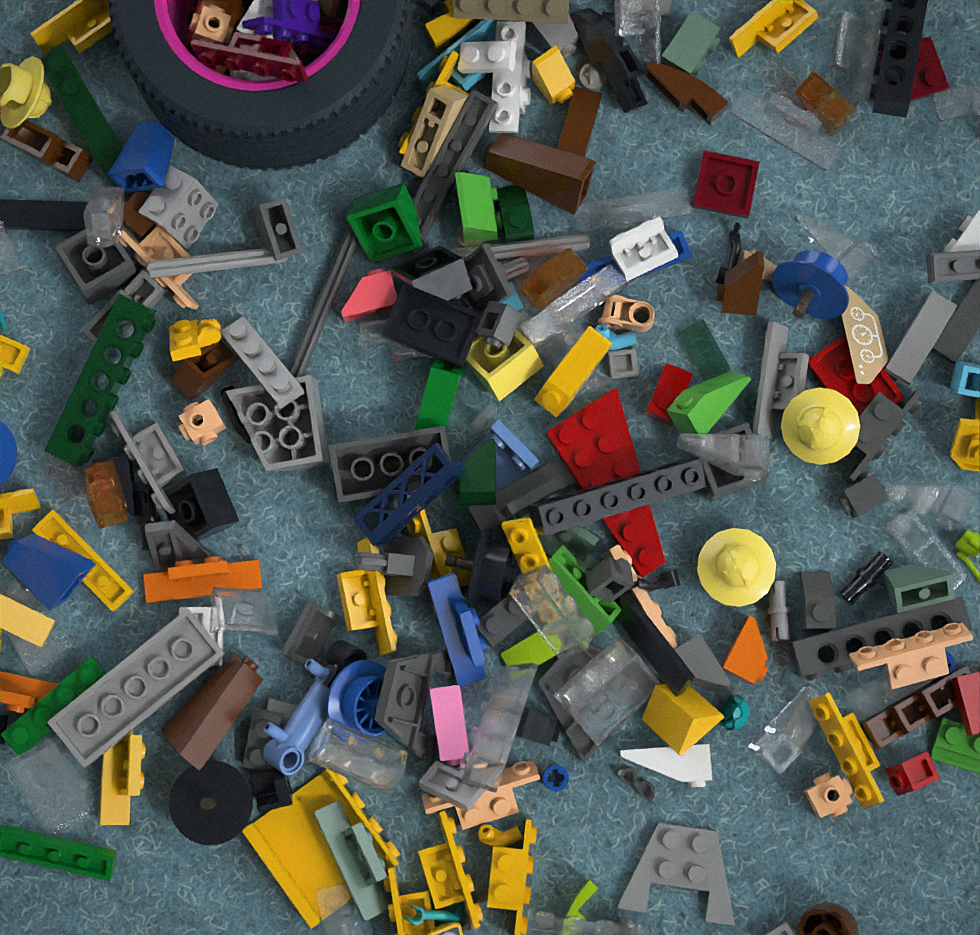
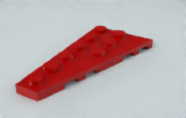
M617 387L545 432V436L580 489L640 472ZM650 504L600 519L616 544H619L621 549L629 554L632 560L631 566L637 575L643 578L666 563Z

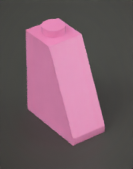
M460 685L430 689L440 761H447V766L465 764L464 758L470 757L461 687Z

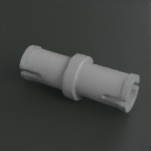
M774 581L768 591L769 608L766 610L767 615L770 616L771 641L773 642L783 641V639L784 641L791 640L788 625L790 607H787L785 581Z

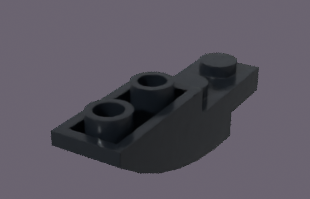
M591 8L572 12L570 16L576 32L579 34L585 47L587 57L593 66L603 65L605 75L614 89L617 102L622 107L623 112L628 113L646 106L648 102L637 80L638 77L645 73L622 35L603 16Z

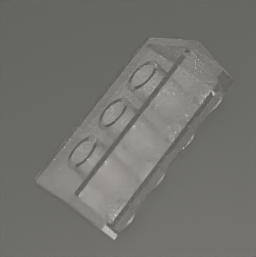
M526 663L502 666L499 668L497 677L490 676L486 688V693H489L490 697L488 702L482 701L477 718L482 719L479 728L473 727L468 742L473 745L471 754L464 753L459 768L465 771L462 782L494 793L497 792L538 664Z

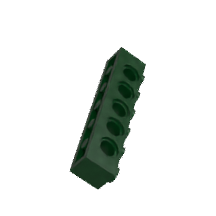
M118 294L47 443L45 452L74 467L82 466L83 463L87 464L94 453V448L92 447L96 437L99 438L106 428L107 422H105V418L109 411L115 409L119 401L117 393L121 385L124 386L131 376L132 370L129 368L133 360L138 359L143 351L144 344L142 341L146 333H150L156 324L157 318L154 316L157 310L127 295ZM127 322H131L134 331L127 338L123 334V326ZM118 348L121 352V359L118 363L114 364L111 361L110 354L113 349ZM102 374H105L109 380L108 386L104 390L98 385V379ZM90 400L96 405V411L92 416L86 412V404ZM77 426L81 427L84 433L82 440L79 442L73 436L74 429Z

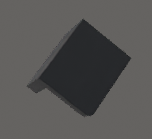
M275 768L251 775L257 797L258 812L293 805V792L288 775Z

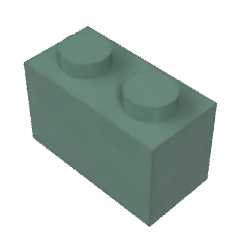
M692 10L662 54L660 64L698 77L706 64L703 61L704 57L708 52L713 54L721 42V39L718 38L721 28Z

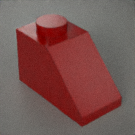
M666 363L645 416L672 426L673 421L667 409L672 405L676 397L688 388L693 373Z

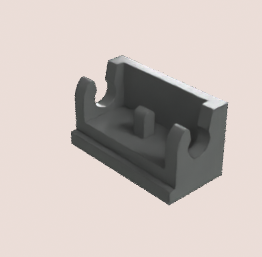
M308 600L281 653L303 664L309 659L316 661L339 615Z

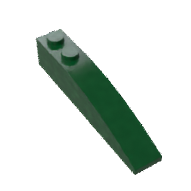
M61 46L40 58L44 71L115 193L121 200L126 194L107 173L123 148L64 47ZM135 192L127 194L132 197Z

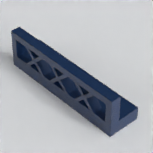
M434 443L353 519L373 546L385 544L465 473L467 469L461 461L452 462L438 443ZM434 454L444 464V467L437 473L428 472V462ZM412 474L421 475L420 488L416 492L407 491L408 478ZM391 493L400 494V507L396 510L387 509L388 496ZM371 512H380L379 526L372 530L364 518Z

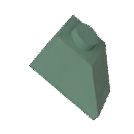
M915 564L884 571L887 594L897 613L955 599L950 571Z

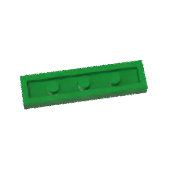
M91 656L0 735L15 753L22 757L53 730L47 721L106 675L107 672Z
M5 825L0 826V857L111 881L114 875L117 850Z

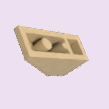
M445 84L429 89L402 160V167L422 178L425 177L468 96Z

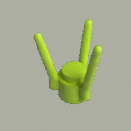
M968 529L954 547L959 550L956 556L966 564L980 583V572L969 559V556L975 559L980 553V534L977 531L973 532Z

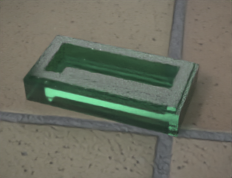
M704 319L678 332V336L703 381L731 370Z

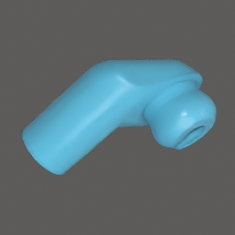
M599 324L595 327L596 331L613 343L609 351L619 350L636 344L633 331L617 335L608 329V326L605 324Z

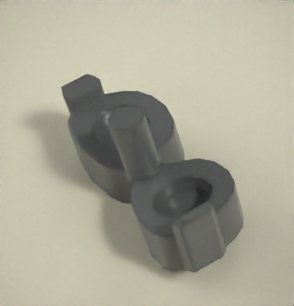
M625 768L618 771L619 778L624 783L636 787L638 793L644 799L652 801L655 798L653 784L649 781L638 782V774L634 769Z

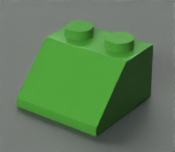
M456 172L455 187L460 223L463 231V242L496 240L497 230H502L501 215L494 212L493 203H498L496 185L491 186L490 179L487 176Z

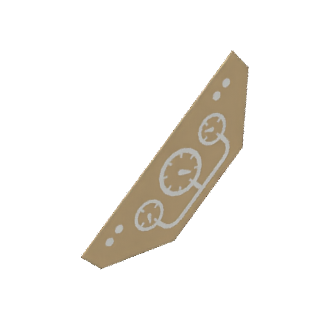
M845 286L849 295V304L842 314V320L856 381L859 384H870L889 361L879 316L848 286Z

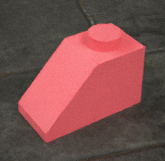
M376 269L368 272V276L362 277L341 311L344 322L392 310L397 295L390 270Z

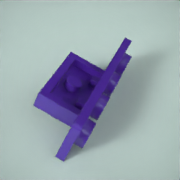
M272 0L273 18L262 16L242 21V28L253 30L255 35H273V39H289L292 44H309L312 49L326 48L327 43L333 42L337 36L320 31V11L318 1Z

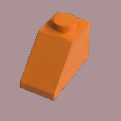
M749 615L746 617L721 667L725 672L750 685H754L756 680L759 682L763 680L769 667L765 665L768 657L756 620Z

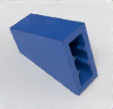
M157 120L139 124L107 175L125 194L162 188L165 183L175 139L167 132L166 127Z
M34 533L23 539L21 537L14 539L7 546L9 552L2 559V562L49 611L64 603L96 565L92 560Z

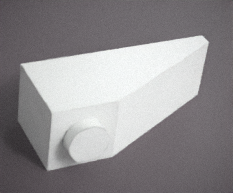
M709 744L693 745L681 757L670 747L619 751V757L679 782H687L688 788L706 786V780H712Z

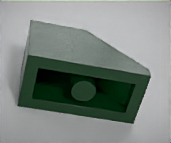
M518 185L497 189L506 243L534 239V226L525 189Z
M489 439L463 463L467 471L454 482L455 495H460L461 506L496 505L495 439Z

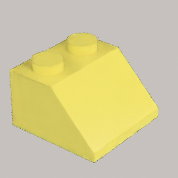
M517 330L509 346L502 344L500 349L488 346L484 343L485 338L477 335L465 361L483 386L498 401H501L544 367L533 344Z

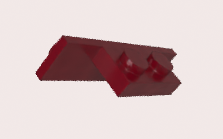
M234 32L229 46L194 39L191 42L198 61L208 66L218 65L233 71L243 70L253 72L259 76L278 77L288 82L298 81L306 83L308 79L302 61L288 58L291 46L287 41Z

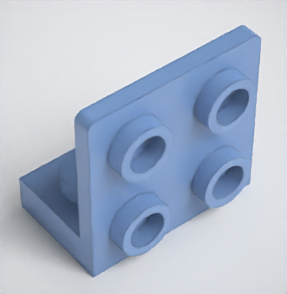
M499 419L490 427V433L461 460L464 463L486 441L495 439L496 492L531 474L539 466V460Z

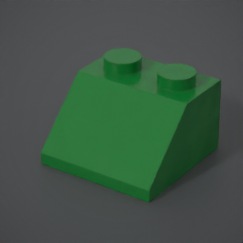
M404 183L352 200L346 218L370 263L422 247L416 206Z

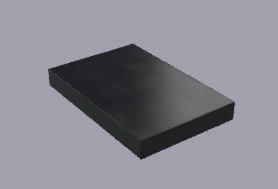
M403 283L381 337L462 369L477 334L475 331L483 314Z

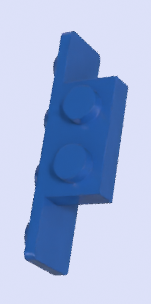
M449 573L429 580L427 585L457 684L463 687L485 679L486 675L482 664L486 663L483 652L487 651L486 643L482 634H477L475 626L480 625L477 613L474 608L469 609L463 600L456 574Z

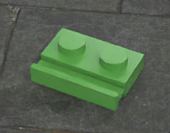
M941 717L930 757L933 760L980 774V734L967 736L964 724Z

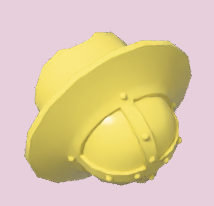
M32 56L25 59L19 66L12 63L3 64L0 67V119L3 126L13 129L20 126L27 118H39L51 105L52 100L50 99L51 91L49 86L44 81V66L41 59Z
M819 387L805 390L792 398L783 412L781 430L784 442L794 455L805 462L822 465L837 462L850 453L858 441L860 422L857 410L847 397L836 390Z
M731 528L720 531L706 541L698 555L697 573L701 586L711 598L723 605L741 607L755 603L767 594L775 580L776 562L772 549L762 537L750 530Z

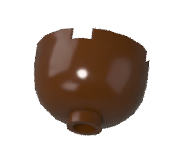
M823 902L810 907L801 916V920L797 923L796 927L797 935H859L858 924L854 916L847 908L837 903Z

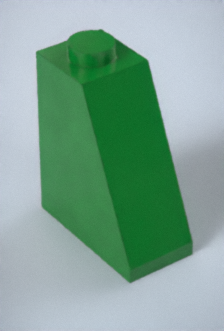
M436 359L430 369L415 430L445 425V430H447L466 363H464L461 369Z

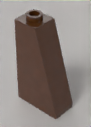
M501 133L496 141L492 140L484 154L487 157L485 169L575 215L588 196L596 161L506 133Z
M233 652L161 729L177 752L198 770L204 766L263 681L262 677L256 672L259 666L247 655L242 659Z

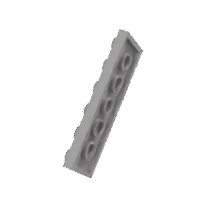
M187 608L47 721V723L83 768H87L226 654Z

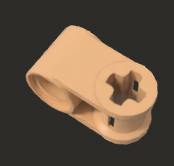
M614 294L603 295L605 304L602 317L598 319V324L636 332H645L652 327L654 323V309L649 303ZM613 307H615L614 315L611 316ZM643 311L649 315V319L644 323H639L633 316L637 312Z

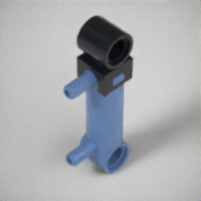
M337 640L332 643L327 651V662L321 660L317 663L313 659L306 661L305 668L312 673L310 677L315 681L283 730L272 722H268L264 726V732L273 738L266 744L263 751V757L267 764L286 775H293L299 771L304 762L305 749L327 717V697L334 679L349 664L359 660H367L364 650L347 641Z

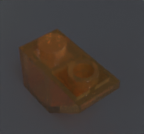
M815 71L794 91L808 116L832 138L849 121L856 110V107Z
M567 248L538 266L519 288L536 308L552 309L589 268L571 248Z
M114 461L98 462L85 468L87 502L99 529L127 521L126 501Z

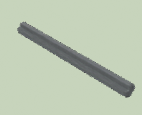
M350 224L346 228L288 369L294 378L302 377L305 374L359 240Z

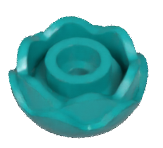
M738 694L737 696H728V703L721 708L724 718L720 721V725L726 727L725 730L728 731L738 730L745 726L750 715V707L742 696Z

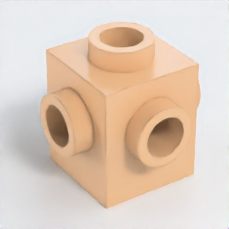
M203 6L199 14L194 13L189 25V30L193 31L190 42L194 39L220 45L223 42L228 43L233 31V26L229 25L231 15L225 14V10L217 6Z
M210 399L200 404L198 402L191 403L183 409L184 413L179 415L183 423L178 426L186 441L192 439L196 445L211 443L217 439V433L227 428ZM200 421H203L201 425L197 426Z
M829 772L813 779L815 785L803 790L818 818L828 814L832 818L848 811L846 805L852 803L850 795L853 794V791L847 779H841L839 775L831 776ZM830 790L834 793V797L831 800L827 797V793Z

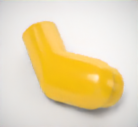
M489 824L480 826L478 830L479 840L491 848L493 846L508 847L523 839L517 825L504 832Z

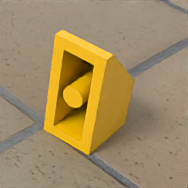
M555 45L532 62V81L551 106L556 102L562 104L571 98L575 86V80Z

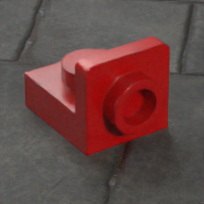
M928 751L886 768L890 785L898 796L913 792L940 779Z

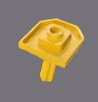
M980 398L975 400L974 420L960 418L950 450L951 458L961 469L980 472Z

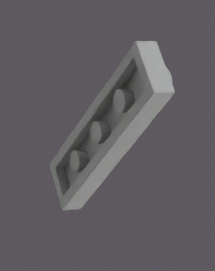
M244 316L221 330L223 339L280 409L304 394L302 386Z

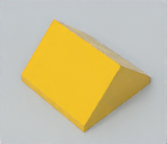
M659 684L654 687L642 721L681 757L718 724L724 716L690 685L683 694L676 697L666 684Z

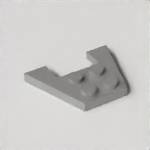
M657 823L616 908L646 913L650 883L708 891L705 921L735 926L717 831Z

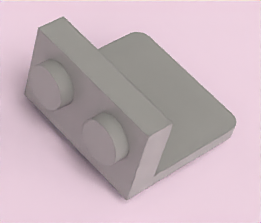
M170 166L162 188L154 189L138 212L147 220L164 228L182 247L189 249L192 243L198 239L207 221L214 216L218 202L195 178Z

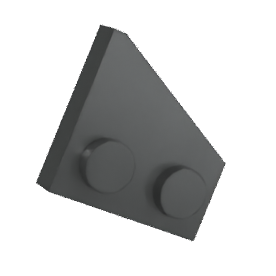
M175 520L145 524V534L156 573L168 571V568L175 567V562L192 560L193 565L203 564L205 558L211 557V554Z

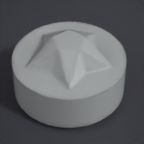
M589 62L581 68L579 82L584 89L596 92L605 86L607 77L602 64L593 66Z

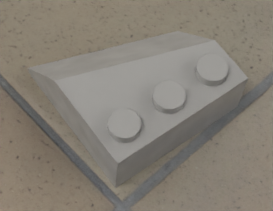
M311 375L295 378L302 386L304 394L282 409L277 406L260 384L226 391L266 471L306 470L330 465L318 381Z

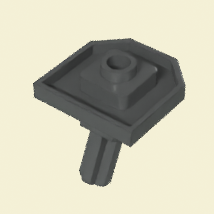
M488 243L480 245L463 259L472 290L464 293L462 298L467 308L481 314L484 313L489 301L502 303L513 294L508 281L529 272L527 260L520 257L502 265L501 262H497Z
M392 537L387 542V550L384 554L358 553L356 568L359 570L381 572L380 574H383L385 577V595L420 596L428 586L427 582L431 580L433 551L423 537Z

